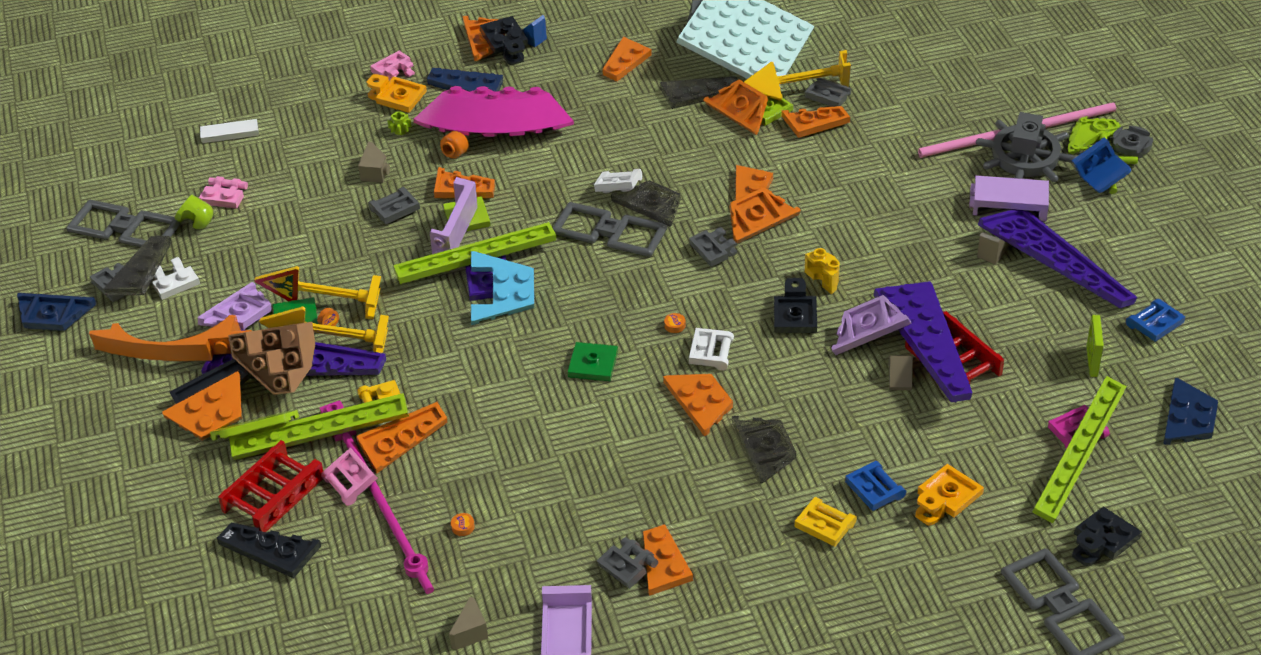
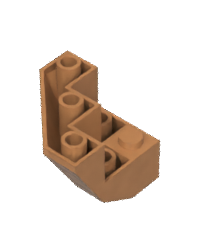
M312 322L228 335L232 357L273 395L295 392L312 367L315 349Z

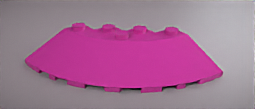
M453 86L450 90L443 91L413 119L414 123L429 129L433 128V126L439 127L441 132L458 131L468 136L470 132L482 133L483 136L495 137L498 133H509L510 136L525 135V131L541 133L544 128L552 127V130L574 125L573 119L552 95L540 87H532L525 92H520L514 87H505L503 90L495 92L488 89V87L481 86L477 90L468 92L460 86Z

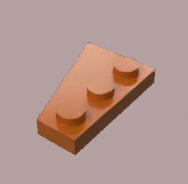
M623 36L602 69L603 75L616 82L649 58L652 55V49Z
M842 106L821 107L817 111L799 109V112L789 113V110H782V118L798 138L850 123V116Z
M736 165V200L763 187L768 189L773 181V173Z
M438 167L434 188L435 198H455L453 183L456 177L475 182L476 197L482 196L483 199L494 198L495 179L477 175L468 177L461 175L459 171L450 173L446 172L445 168Z

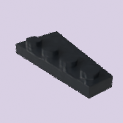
M232 359L170 391V394L175 404L237 371L240 374V386L253 377V375L235 359Z
M232 522L217 537L219 545L293 579L322 546L321 541L312 538L311 541L303 540L302 536L292 534L291 537L280 535V532L277 531L263 532L259 531L257 527Z

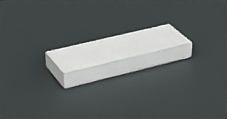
M257 119L201 126V142L209 143L259 136Z

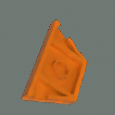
M463 16V23L474 61H478L493 53L479 30L480 25L499 19L479 17L478 21L469 20L468 16Z
M739 79L731 83L730 86L718 90L719 94L709 98L707 96L703 99L708 106L753 134H758L768 102L767 96Z
M765 187L758 189L730 203L733 239L738 244L798 216L801 210L798 207L794 209L785 203V199L774 195Z
M239 372L231 374L162 411L164 418L170 419L182 429L192 432L194 436L202 441L211 436V431L238 422L242 419Z
M712 374L663 376V383L704 436L710 433V428L714 423L718 424L722 420L723 415L733 408L732 399Z

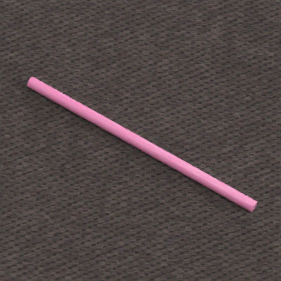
M1112 102L1045 118L1042 124L1046 125L1045 128L1078 121L1081 117L1088 116V118L1112 113L1116 111V105ZM1000 130L918 149V155L920 158L977 145L976 140L978 138L994 141L995 136Z

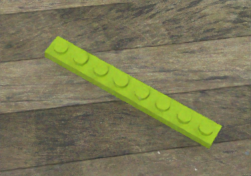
M547 222L393 265L394 272L399 283L402 284L468 266L471 264V251L499 257L556 241V234L551 224Z
M1108 376L1105 377L1032 513L1052 524L1054 523L1127 386Z
M404 393L232 436L229 437L231 454L233 459L237 460L268 452L281 440L285 442L286 447L409 417Z

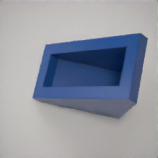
M544 15L522 29L528 39V44L533 47L538 46L547 39Z

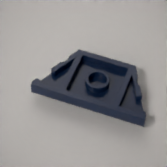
M17 293L23 327L26 329L65 331L96 305L94 297Z
M1175 378L1163 444L1169 445L1172 440L1183 439L1184 442L1196 439H1212L1218 400L1181 379Z

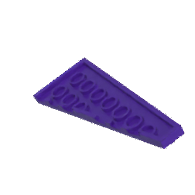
M1013 209L979 219L978 226L1113 305L1123 308L1135 304L1137 296L1028 210Z
M931 281L876 288L873 295L875 298L884 295L910 319V325L898 330L949 401L952 403L971 400L973 392Z
M315 342L312 367L306 376L379 375L386 362V354ZM232 354L213 355L212 361H206L201 370L202 375L234 359Z

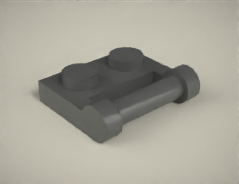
M405 187L397 189V192L381 199L368 202L371 212H375L385 224L420 209L419 202Z

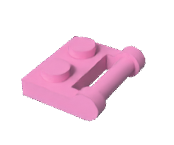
M351 448L326 468L321 475L324 481L330 483L340 494L341 500L347 506L354 504L357 496L378 479ZM341 471L353 486L347 489L337 478V473Z

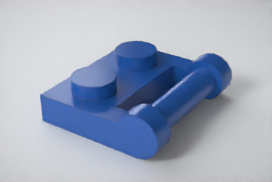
M1155 299L1151 302L1150 306L1138 314L1126 318V324L1129 328H1136L1154 342L1185 321L1183 314L1161 299ZM1156 312L1155 315H1153V316L1150 317L1149 319L1143 321L1144 319H1146L1147 317H1149L1150 315H1152L1153 313Z
M874 461L845 476V482L872 511L895 499L897 501L903 499L907 493L901 485L898 486L888 476L878 461ZM874 476H877L882 481V483L889 489V491H887L884 488V486Z

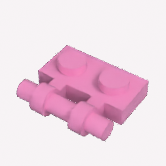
M220 176L216 178L210 177L208 184L213 186H206L199 199L207 202L210 206L237 209L244 197L243 190L240 189H247L248 183L236 178L228 180Z

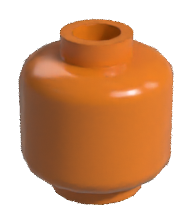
M452 131L442 138L440 147L445 156L456 159L467 151L469 142L467 137L461 132Z

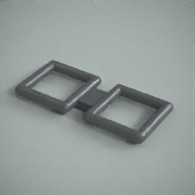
M88 200L66 229L68 232L107 240L113 232L122 233L119 237L120 243L160 251L181 223L175 220L173 216L141 210L134 216L128 214L129 209L127 207ZM92 208L118 213L104 231L78 226ZM144 219L170 224L157 242L130 237Z
M569 202L552 228L558 236L592 244L596 242L599 235L610 238L607 242L609 248L651 257L665 234L667 225L630 215H624L621 220L610 218L611 212L608 210ZM572 210L601 217L591 235L562 228ZM628 223L657 230L647 248L618 242Z
M1044 548L1001 569V574L1032 610L1047 605L1054 613L1044 619V625L1069 655H1097L1124 641V635L1092 599L1088 598L1078 602L1071 594L1079 589V584L1048 549ZM1044 559L1066 585L1035 599L1014 573ZM1089 610L1111 637L1079 651L1057 624Z

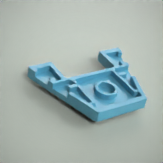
M471 251V271L493 272V304H471V325L479 324V321L489 318L493 320L496 316L508 313V315L534 308V268Z

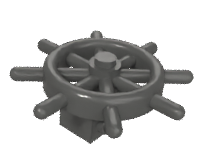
M1024 112L1019 113L1017 123L1013 126L1008 127L1002 120H997L995 125L1000 132L995 136L994 141L982 138L976 140L978 146L992 148L994 159L983 164L984 169L988 170L999 166L1004 171L1015 175L1016 179L1037 177L1045 174L1052 182H1056L1058 176L1052 170L1058 162L1073 163L1071 160L1076 158V156L1060 153L1061 146L1059 142L1068 139L1069 134L1067 132L1053 135L1045 129L1046 125L1042 124L1043 116ZM1048 147L1050 151L1042 149Z

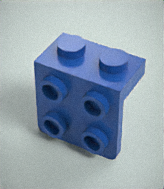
M1105 137L1071 160L1080 177L1098 193L1106 191L1131 172L1130 166L1115 154Z

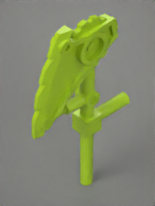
M1088 116L1081 117L1075 124V127H1073L1069 137L1068 154L1074 155V153L1086 151L1093 146L1091 144L1104 137L1108 140L1109 137H1113L1114 132L1118 128H1121V125L1115 119H1087ZM1118 156L1126 164H1138V157ZM1116 183L1109 187L1110 194L1117 193Z

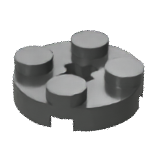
M1129 126V129L1124 130L1121 127L1113 134V150L1117 153L1140 159L1151 150L1153 137L1151 138L1149 136L1150 133L1142 127Z

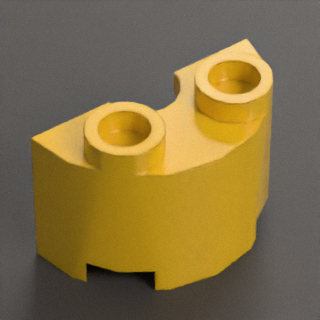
M817 248L805 254V273L813 280H822V287L830 294H833L837 290L839 283L840 262L823 248Z

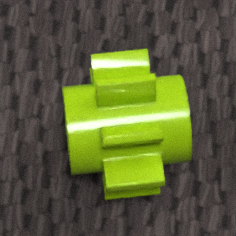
M395 112L391 115V120H387L388 128L391 129V133L394 132L396 135H404L409 131L408 127H412L411 119L404 112Z

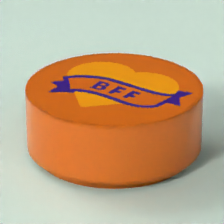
M332 308L323 309L318 316V324L336 326L339 320L338 312Z
M678 313L667 315L664 319L665 329L670 333L682 332L686 327L685 317Z
M460 513L451 519V529L455 535L467 536L474 531V519L470 514Z

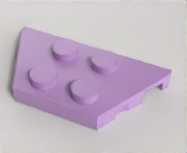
M251 282L197 317L198 325L214 327L229 315H236L240 329L244 330L271 312V303L268 299L264 298V294L261 291L258 292L256 290V284Z
M884 295L844 311L842 324L837 331L839 338L837 344L832 346V351L835 355H838L910 325L911 321Z

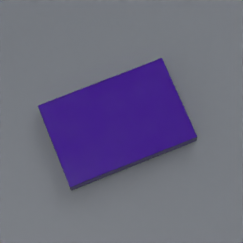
M505 255L496 257V258H500V259L506 260ZM471 264L465 266L470 301L493 298V272L471 271Z

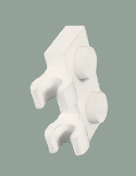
M179 257L171 260L175 273L165 276L160 265L152 267L155 274L153 275L155 281L152 282L153 287L162 300L200 284L199 278L191 266L184 268Z

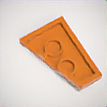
M666 525L643 531L645 550L647 549L652 552L654 558L658 560V565L655 568L649 565L646 566L649 596L693 581V574Z

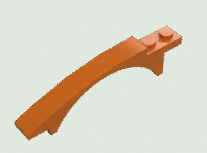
M229 315L222 322L205 332L176 341L153 342L141 340L126 333L119 323L112 324L111 329L92 330L89 332V335L96 350L111 354L163 361H212L213 355L231 354L228 335L250 332L252 330L241 331L236 315Z

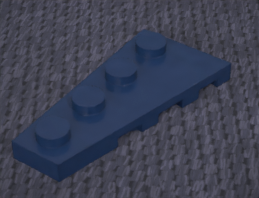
M432 68L427 77L428 85L445 90H450L453 86H460L462 89L471 92L477 90L478 87L485 86L492 91L498 92L503 83V75Z

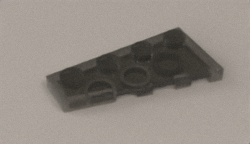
M736 76L666 81L659 82L660 90L670 107L676 109L704 102L703 99L705 97H714L719 94L718 90L730 86L731 83L738 79Z
M151 236L104 287L105 295H144L172 243L170 236Z

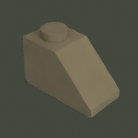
M368 142L358 165L360 180L383 183L386 175H389L390 165L387 164L386 155L372 142Z

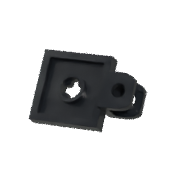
M513 16L480 25L479 30L494 54L503 52L504 59L510 65L524 62L522 52L525 50L524 45L528 44V39Z
M787 278L785 280L784 296H774V333H817L816 296H806V283L803 278ZM792 284H798L799 286L793 287Z
M1103 506L1075 527L1074 535L1077 536L1076 544L1078 546L1074 548L1072 558L1084 566L1095 564L1101 559L1102 554L1113 560L1141 538L1142 531ZM1081 554H1086L1088 558L1082 557Z

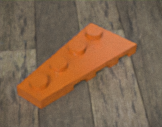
M435 402L409 413V417L390 421L358 435L357 442L377 474L447 423V416L438 402Z

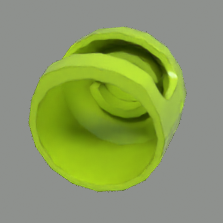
M190 195L177 211L175 220L181 223L185 219H190L194 221L193 228L201 230L209 225L214 211L207 202L194 195Z

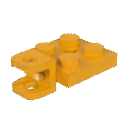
M373 74L366 81L367 86L372 88L368 93V98L375 100L377 104L407 113L411 112L427 92L425 85L394 76L389 81V77Z
M946 464L918 487L917 494L920 496L917 499V505H920V507L916 510L915 517L928 526L934 525L941 520L945 512L955 518L983 494L984 487L949 464ZM929 513V514H931L932 516H931V517H925L923 514Z

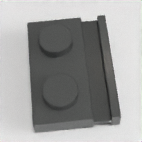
M817 78V81L813 82L805 91V98L831 107L841 106L846 101L847 96L851 95L850 87L823 78Z

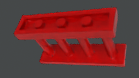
M944 311L943 314L951 336L954 338L955 346L962 345L968 350L959 356L961 363L963 364L974 357L982 362L981 365L965 372L969 384L972 379L988 370L993 371L1000 377L1004 366L1002 356L962 325L957 318ZM905 340V348L919 359Z
M281 440L218 496L222 512L226 514L235 506L252 516L254 527L259 528V531L267 532L323 480L321 477L323 472L322 462L314 459L311 463L304 466L288 457L285 442ZM282 463L299 474L289 480L273 470ZM266 477L283 488L277 494H272L258 486V484ZM249 492H252L266 500L267 503L260 509H257L243 501L242 498Z

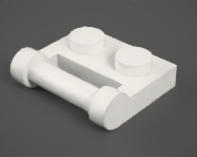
M641 169L617 173L604 171L594 184L595 192L630 191L638 181L642 180Z
M696 328L689 355V364L713 366L718 370H726L729 363L727 359L730 344L733 343L734 334L729 331ZM716 341L722 342L719 356H713Z

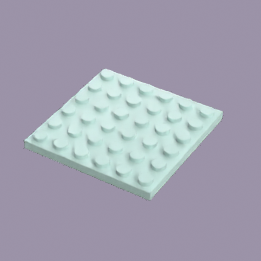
M703 0L679 35L676 43L746 79L770 62L774 63L777 76L787 75L813 31L814 26L764 0Z

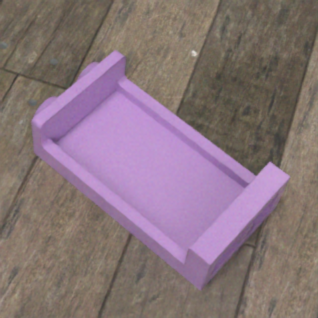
M976 176L975 184L971 183L969 208H973V215H977L978 207L1038 211V219L1040 221H1047L1049 181Z
M456 177L453 183L455 207L443 231L435 229L430 231L432 254L459 247L477 209L475 182Z
M591 585L542 586L543 615L540 655H591Z

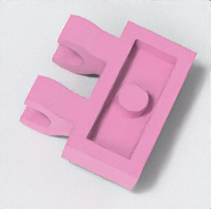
M397 51L370 66L373 74L389 77V81L393 76L396 77L399 74L398 70L401 69L407 77L415 74L411 70V67L414 65L410 57L401 51Z

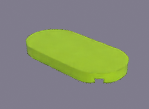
M298 409L213 430L210 432L211 439L213 441L218 440L217 435L224 439L289 422L291 416H293L294 420L299 419Z

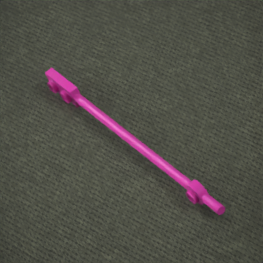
M339 400L319 408L322 414L342 409L344 406ZM356 430L333 435L336 442L343 440L347 448H351L366 464L352 436L357 434ZM374 481L369 486V489L406 556L404 561L405 573L411 578H418L425 593L431 594L434 588L426 575L429 569L427 558L422 554L414 553L378 484Z

